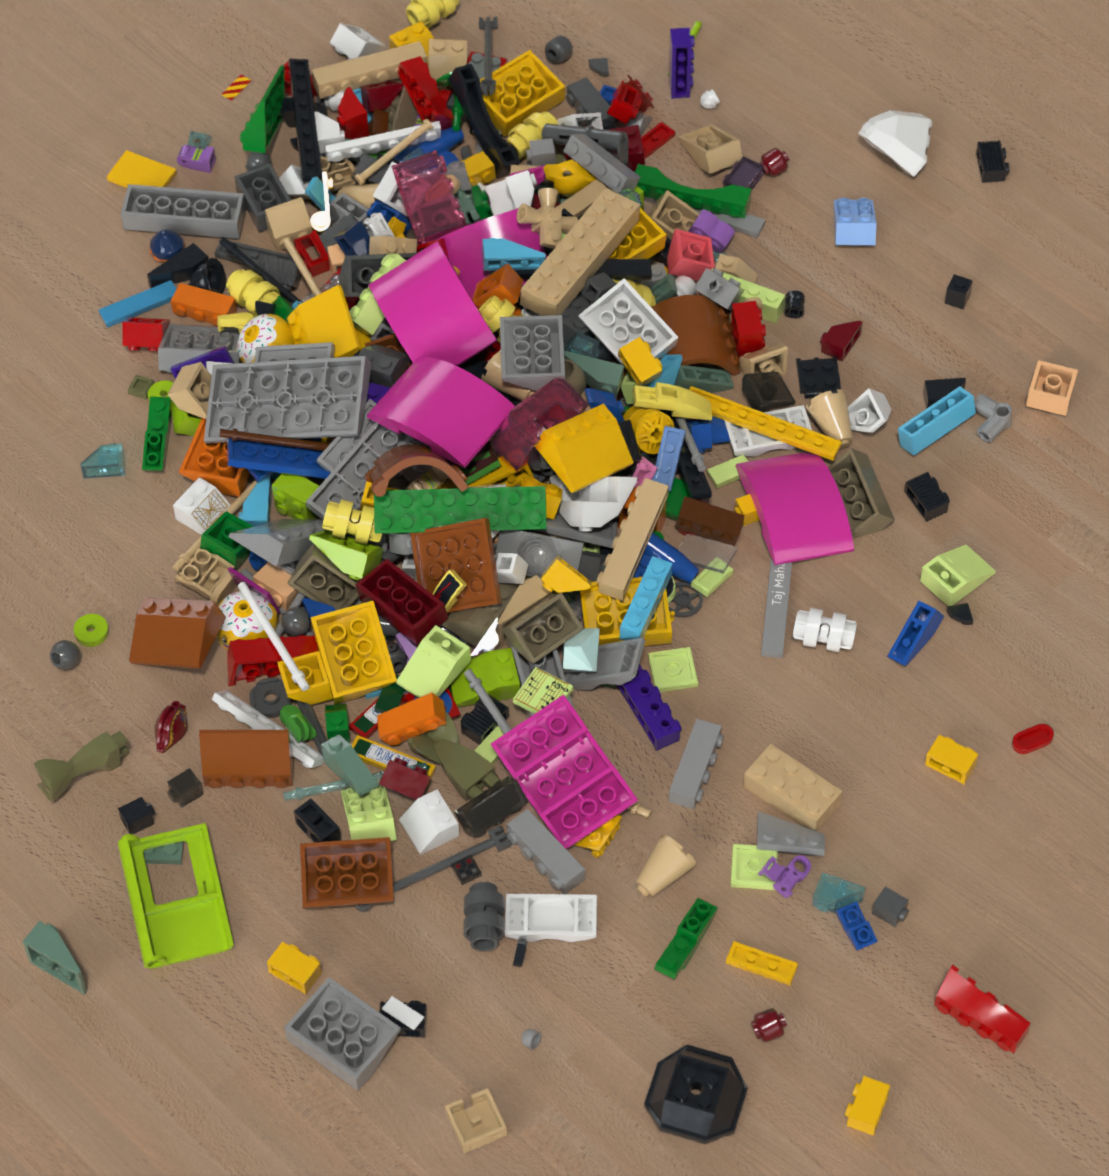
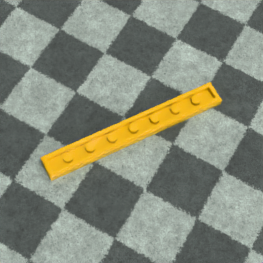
M690 386L689 388L690 391L699 394L711 402L712 416L832 461H834L842 446V441L696 387Z

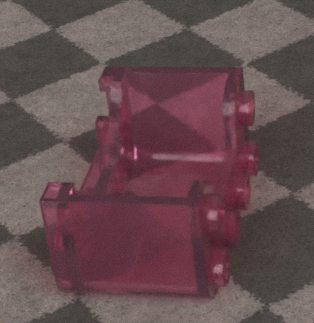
M437 150L391 166L418 245L431 242L467 226L463 211H458V209H461L458 198H453L451 191L454 190L451 179H446L445 173L448 171L443 155L439 156Z
M555 378L511 409L493 438V446L518 471L528 462L529 454L539 444L541 440L539 436L537 437L539 429L543 426L546 429L582 414L589 404L567 381Z

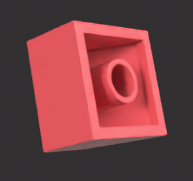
M675 229L667 257L669 274L687 276L695 281H699L706 268L712 269L715 267L711 238Z

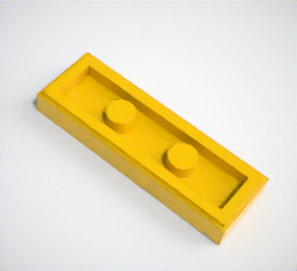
M733 941L726 958V964L789 986H791L798 968L797 962Z

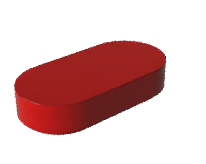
M1038 724L1014 735L1012 748L1019 754H1028L1051 744L1054 731L1047 724Z

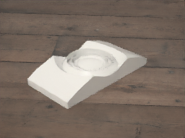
M804 405L764 412L812 430ZM724 420L735 456L743 454L745 456H759L770 450H792L797 448Z
M506 894L505 937L517 940L518 938H523L530 942L543 939L576 942L596 938L597 895Z

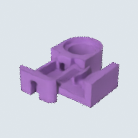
M803 855L794 857L786 867L784 865L781 867L776 862L777 859L772 856L759 871L758 875L765 874L773 882L776 881L773 884V888L785 898H788L793 894L791 890L797 881L800 883L811 869L809 859ZM796 861L804 865V872H800L795 868Z

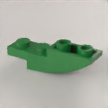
M150 397L142 471H163L171 427L170 412L172 400L170 397Z
M697 898L677 927L675 936L656 962L654 970L675 980L681 969H685L694 955L718 907Z

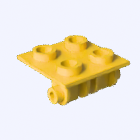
M617 815L574 844V846L591 849V855L599 858V856L604 854L606 845H610V840H613L615 833L620 829L622 816Z

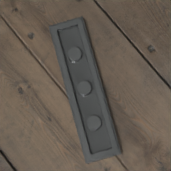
M230 241L237 244V248L258 265L262 255L294 262L291 255ZM219 243L214 253L215 258L244 264L233 254H229L227 249Z

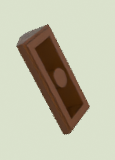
M378 109L373 111L369 123V136L388 132V112Z

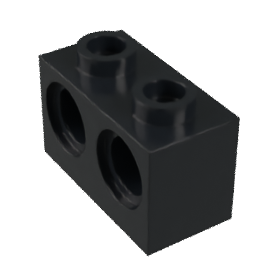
M312 798L294 810L296 825L314 843L341 841L339 826Z

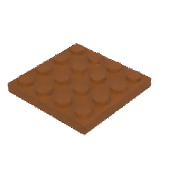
M489 518L425 529V532L410 533L417 582L432 594L449 570H454L467 584L456 597L458 601L447 613L502 603Z

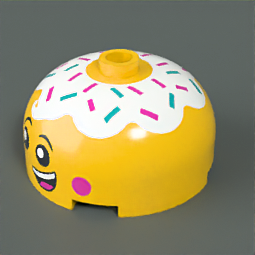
M262 314L251 319L243 327L237 342V350L241 362L254 363L256 347L295 345L290 325L286 320L274 314Z
M241 591L228 595L219 603L218 607L226 618L216 637L224 648L228 650L230 641L237 639L269 638ZM251 591L275 630L279 624L275 607L262 596Z

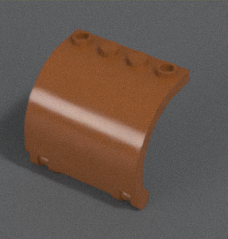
M700 295L676 296L651 307L678 336L677 345L665 355H682L681 365L710 363L724 368L733 376L740 373V360L736 355V343L731 333L733 329L728 319L729 312L725 307L708 297Z
M405 444L388 450L373 462L375 466L365 474V481L372 483L371 489L378 497L386 493L389 480L393 476L413 465L437 467L450 477L461 492L468 488V485L465 483L468 480L454 462H448L444 457L433 452L431 448L418 444Z

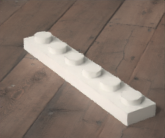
M439 121L432 122L433 129L431 131L427 130L410 145L441 138ZM421 125L326 145L327 161L338 162L345 158L359 157L363 153H378L382 150L392 149Z
M228 690L214 693L212 700L218 704L220 709L229 711L236 720L245 722L252 730H285ZM289 733L293 757L299 759L301 764L308 768L323 765L324 757L319 752L302 741L297 742Z

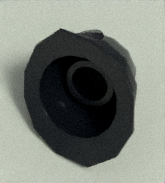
M210 258L207 263L200 266L191 275L188 285L222 294L226 287V274L222 263L216 258Z

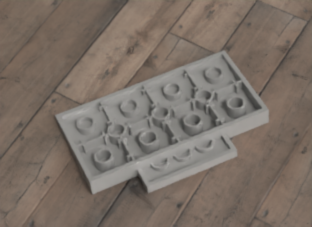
M329 342L256 347L254 363L213 365L204 442H227V438L219 437L220 429L233 430V428L242 432L294 439L359 436L366 406L372 362L366 356L334 358L335 345Z
M369 399L365 406L359 436L336 437L316 460L330 475L309 497L305 506L322 520H324L329 502L340 504L341 499L354 502L352 509L360 510L366 485L365 474L375 466L373 462L382 454L394 447L405 444L427 446L404 432L398 434L367 418V414L376 405L371 399ZM413 465L407 467L389 480L387 487L407 490V487L414 480L428 472L433 466ZM347 533L345 534L346 536L352 537L354 539L356 538L355 535ZM382 533L380 542L368 541V543L379 547L388 537V533Z

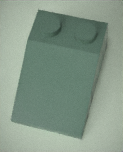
M39 921L23 940L29 962L85 995L87 989L81 970L59 935L58 929L52 924L48 923L46 925Z

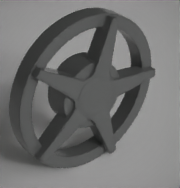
M687 582L675 583L676 588L679 587V592L675 594L671 602L675 603L676 608L673 610L669 607V611H674V616L688 617L696 614L703 603L702 593L691 587V584ZM682 587L691 588L696 593L690 594L687 591H683ZM699 596V603L694 607L691 604V600ZM681 608H688L689 610H691L688 612H679Z

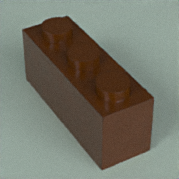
M684 496L675 527L684 532L698 534L703 538L720 541L725 545L735 546L745 515Z

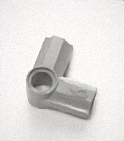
M979 394L974 402L975 411L988 419L978 428L977 435L982 441L988 443L992 442L1002 430L1008 429L1011 426L1012 408L1007 403H998L984 394Z

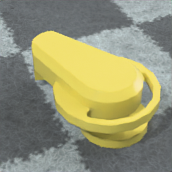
M251 313L218 315V331L225 330V327L238 328L240 333L243 327L256 316Z

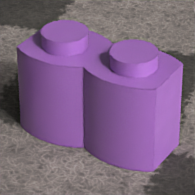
M703 209L688 232L710 237L713 252L721 254L735 233V230L727 223L720 221L711 212Z

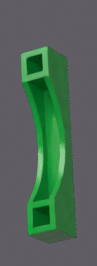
M638 164L635 171L641 177L636 186L644 191V197L657 200L668 190L690 207L745 219L751 203V188L732 184L717 189H696L670 180L655 167Z

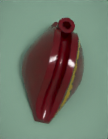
M173 701L171 706L168 705L162 710L156 720L155 740L157 752L165 753L182 739L187 731L186 706L178 701Z

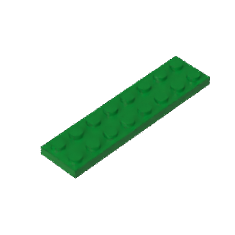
M545 486L467 488L463 492L459 488L386 490V493L381 497L374 494L375 534L425 532V529L482 518H489L491 530L547 529Z

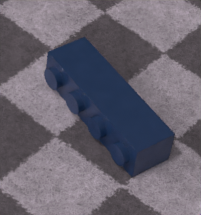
M361 222L350 224L334 237L345 256L369 255L370 236L366 227Z

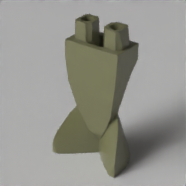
M445 711L446 724L439 726L435 730H430L427 734L409 738L408 746L419 755L439 763L458 794L466 802L471 799L479 804L486 797V793L482 789L487 786L492 791H495L501 785L500 778L495 774V767L487 759L474 750L460 744L454 722Z
M121 731L112 736L105 732L83 746L68 762L54 759H41L35 762L34 766L42 780L41 783L37 784L47 799L53 802L67 790L76 777L93 771H112L121 766V758L129 754L126 744H128L127 739Z

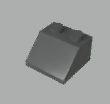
M376 344L362 348L358 355L366 356L372 362L369 382L390 388L404 374L411 361L406 353Z

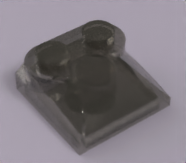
M779 372L748 373L742 378V391L751 408L764 413L769 412L772 408L795 404V400Z

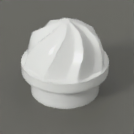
M713 89L710 91L706 90L701 96L700 102L704 108H715L720 103Z

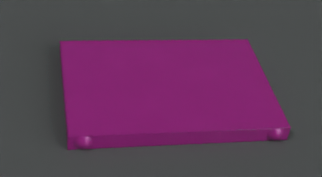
M232 567L227 569L237 586L241 582H245L251 591L256 592L275 607L277 614L280 612L268 591Z

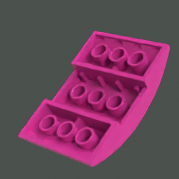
M518 209L481 220L435 239H445L449 261L460 270L458 277L472 299L477 282L490 275V271H483L482 239L503 238L543 252L547 258L544 246H540L539 233L531 232L532 224L517 222ZM522 279V287L529 279Z
M438 241L369 284V288L412 362L418 357H430L459 366L497 342L496 337L473 302Z
M418 357L367 414V418L398 434L404 432L429 445L436 454L465 468L514 412L516 407L489 384L466 370L439 359Z
M804 452L737 463L735 465L746 495H751L763 526L761 532L774 565L854 551L850 524L842 497L830 470L819 455Z
M562 695L491 743L494 751L540 819L566 850L638 802L632 790L597 744L565 695Z

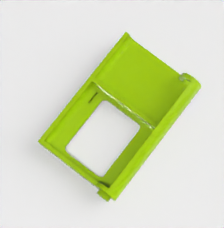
M206 823L143 838L134 836V834L122 836L118 841V848L144 967L148 969L158 968L225 952L233 948V939ZM185 841L188 844L198 894L194 897L156 905L153 901L143 853L148 849Z

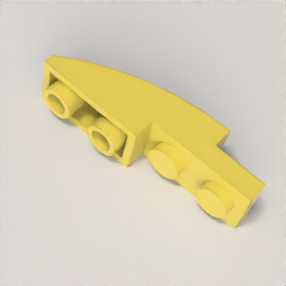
M659 382L656 383L655 388L637 385L633 388L635 407L670 410L674 417L712 420L711 402L693 391Z

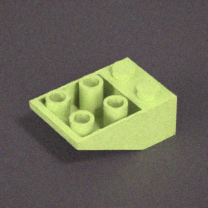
M963 545L936 556L924 565L920 582L947 606H953L993 576L996 570L969 546Z
M435 625L421 641L396 683L418 698L429 693H434L439 697L470 663V647Z
M379 784L378 787L362 796L357 794L351 787L341 790L351 840L390 837L391 841L397 840L394 819L384 786Z

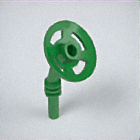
M453 71L436 80L437 87L450 86L452 89L448 79ZM453 91L452 129L459 131L464 111Z

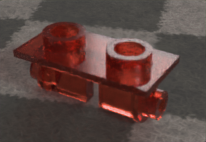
M628 75L630 81L628 83L625 82V84L641 93L640 99L642 102L638 108L639 112H645L648 106L654 109L655 107L651 103L653 98L647 91L643 93L641 83L637 79L633 81Z

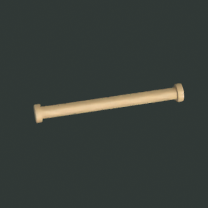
M425 119L420 127L360 175L356 174L354 177L357 182L363 185L367 178L427 130L431 131L433 129L431 122Z

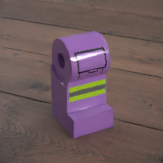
M183 145L177 156V163L182 167L211 173L216 162L214 147L208 146L206 149H200L191 145Z

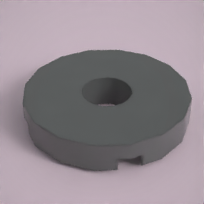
M279 678L260 680L250 691L249 700L251 707L267 718L279 717L282 707L292 705L293 699L287 697L284 684ZM270 694H274L277 696V698L272 701H268L265 699Z

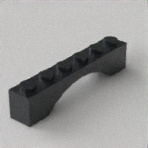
M468 64L456 67L448 79L484 153L495 165L496 177L509 175L511 165H519L520 160L513 146L499 134L490 119L483 100L480 79L473 65Z

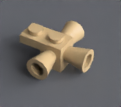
M542 188L538 190L541 208L536 210L525 203L521 204L517 211V222L532 224L531 232L540 234V246L555 249L561 242V232L567 234L577 223L578 218L562 216V209L555 208L558 190Z

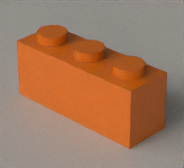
M183 283L178 285L171 299L173 313L179 316L190 317L197 321L212 323L215 326H218V315L235 314L237 311L234 297Z
M429 693L377 715L379 738L388 745L395 746L411 737L419 736L422 733L435 730L439 726L446 724L444 701L434 693Z

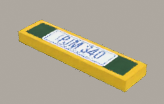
M358 735L351 744L364 763L382 770L386 769L389 759L394 760L397 757L407 761L406 766L415 769V766H419L428 770L429 782L436 771V765Z

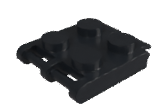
M832 356L830 359L814 357L813 360H800V358H796L800 394H804L805 399L814 398L819 393L832 391V394L838 393L837 390L841 389L837 356Z

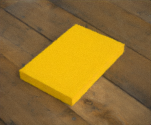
M126 150L107 175V181L125 188L128 187V184L167 187L177 174V171L173 167Z

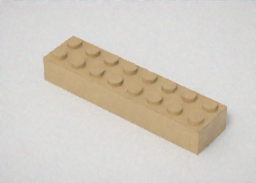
M605 188L521 288L520 305L541 316L561 315L584 288L587 279L598 271L639 221L640 204Z

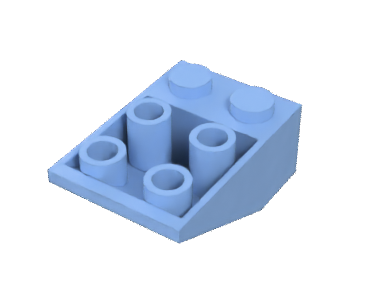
M839 198L834 200L836 245H875L876 217L873 200L868 198H859L858 200Z

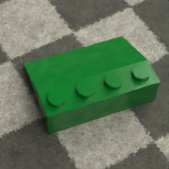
M280 65L259 104H256L254 113H251L249 122H246L244 131H241L240 142L243 143V150L266 153L284 119L280 113L285 98L284 65Z

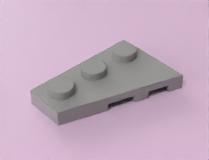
M759 811L757 814V849L824 856L825 834Z

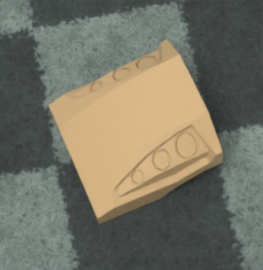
M320 157L321 182L323 183V172H327V179L332 177L333 189H329L330 192L339 190L343 186L356 184L355 180L351 179L355 168L348 158L338 162H328L327 158Z
M198 548L194 557L183 567L182 572L175 577L174 582H180L210 599L214 589L228 573L227 569L229 567L234 569L235 566L216 554Z

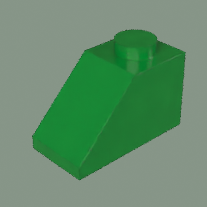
M347 703L325 705L328 740L339 734L350 743Z

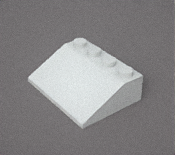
M625 279L621 280L578 315V318L622 365L623 363L617 356L619 349L638 337L643 342L646 341L649 344L651 354L654 358L657 357L658 359L662 358L677 345L678 336Z

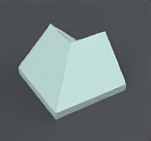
M599 628L583 629L563 643L561 665L564 673L596 672Z

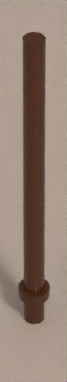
M235 428L233 430L220 429L219 437L231 438L232 441L238 439L324 451L331 444L242 432Z

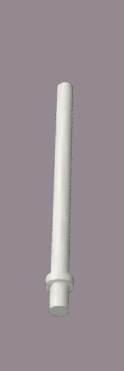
M241 582L238 585L239 590L291 672L292 680L299 685L302 691L307 690L309 685L305 680V674L298 669L246 583Z

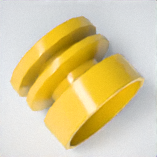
M633 405L623 416L624 421L631 420L639 449L649 454H657L659 452L665 426L674 428L671 418L658 409L635 407Z

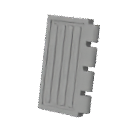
M558 509L554 520L546 518L547 529H532L612 548L617 532V522L612 519L601 527H592V531H579V527H571Z

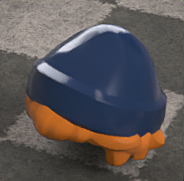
M168 229L161 230L152 237L149 253L153 255L156 261L166 262L185 248V243L178 233Z

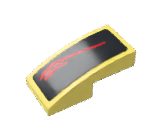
M449 570L432 594L445 604L446 611L448 612L458 601L456 597L467 584L454 570Z

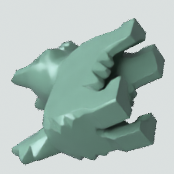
M460 186L455 194L456 204L462 224L466 227L481 221V218L474 205L472 188L463 191Z

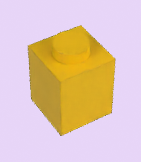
M750 494L735 499L733 512L745 515L742 523L743 526L760 521Z

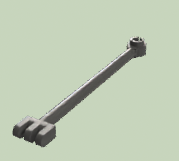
M479 17V29H485L484 79L481 81V91L484 95H488V91L489 95H492L496 90V81L492 79V28H498V17H494L491 21L490 17H486V21H483V17Z
M498 826L488 831L490 839L394 882L393 892L455 865L457 861L466 860L471 857L470 855L474 856L494 846L498 852H501L513 844L510 840H507L506 833H503V827ZM374 903L366 905L357 904L355 906L358 911L366 912Z

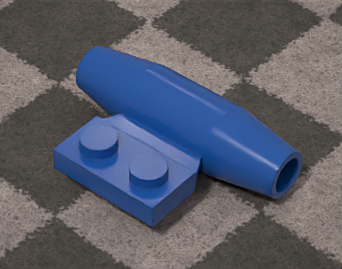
M452 127L441 130V138L410 145L396 155L394 159L398 160L400 166L407 170L420 167L422 171L424 169L430 171L431 168L441 166V168L449 166L451 162L459 161L455 154L449 152V150L464 140L463 132L461 129L454 131Z
M652 533L633 578L643 577L652 556L672 563V576L691 584L700 570L681 551Z

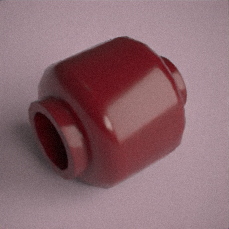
M773 148L761 156L759 164L765 175L769 174L771 177H775L787 170L789 157L785 151L781 152L778 148Z
M774 1008L756 1013L754 1021L751 1022L757 1039L761 1038L764 1042L782 1037L784 1035L783 1027L787 1026L783 1013L778 1014Z

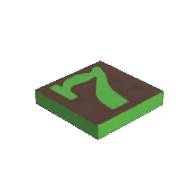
M488 441L465 468L458 464L456 465L467 477L468 480L465 483L469 485L500 467L501 463L491 443Z

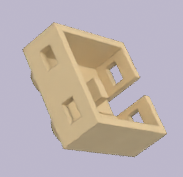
M488 1088L471 1095L473 1106L464 1110L462 1099L445 1106V1114L464 1154L507 1136V1127Z

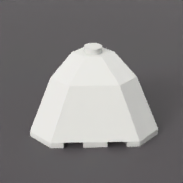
M889 110L870 118L858 134L871 147L890 157L904 172L915 177L927 162L925 152L926 148L929 147L930 135L928 130L932 127V120L919 113Z
M529 170L506 177V180L485 186L494 216L518 209L523 203L530 207L532 206L535 192L534 185H537L534 173L530 174Z
M550 475V482L563 489L558 509L571 527H579V531H592V527H601L619 515L637 482V477H606L574 493H571L558 475Z

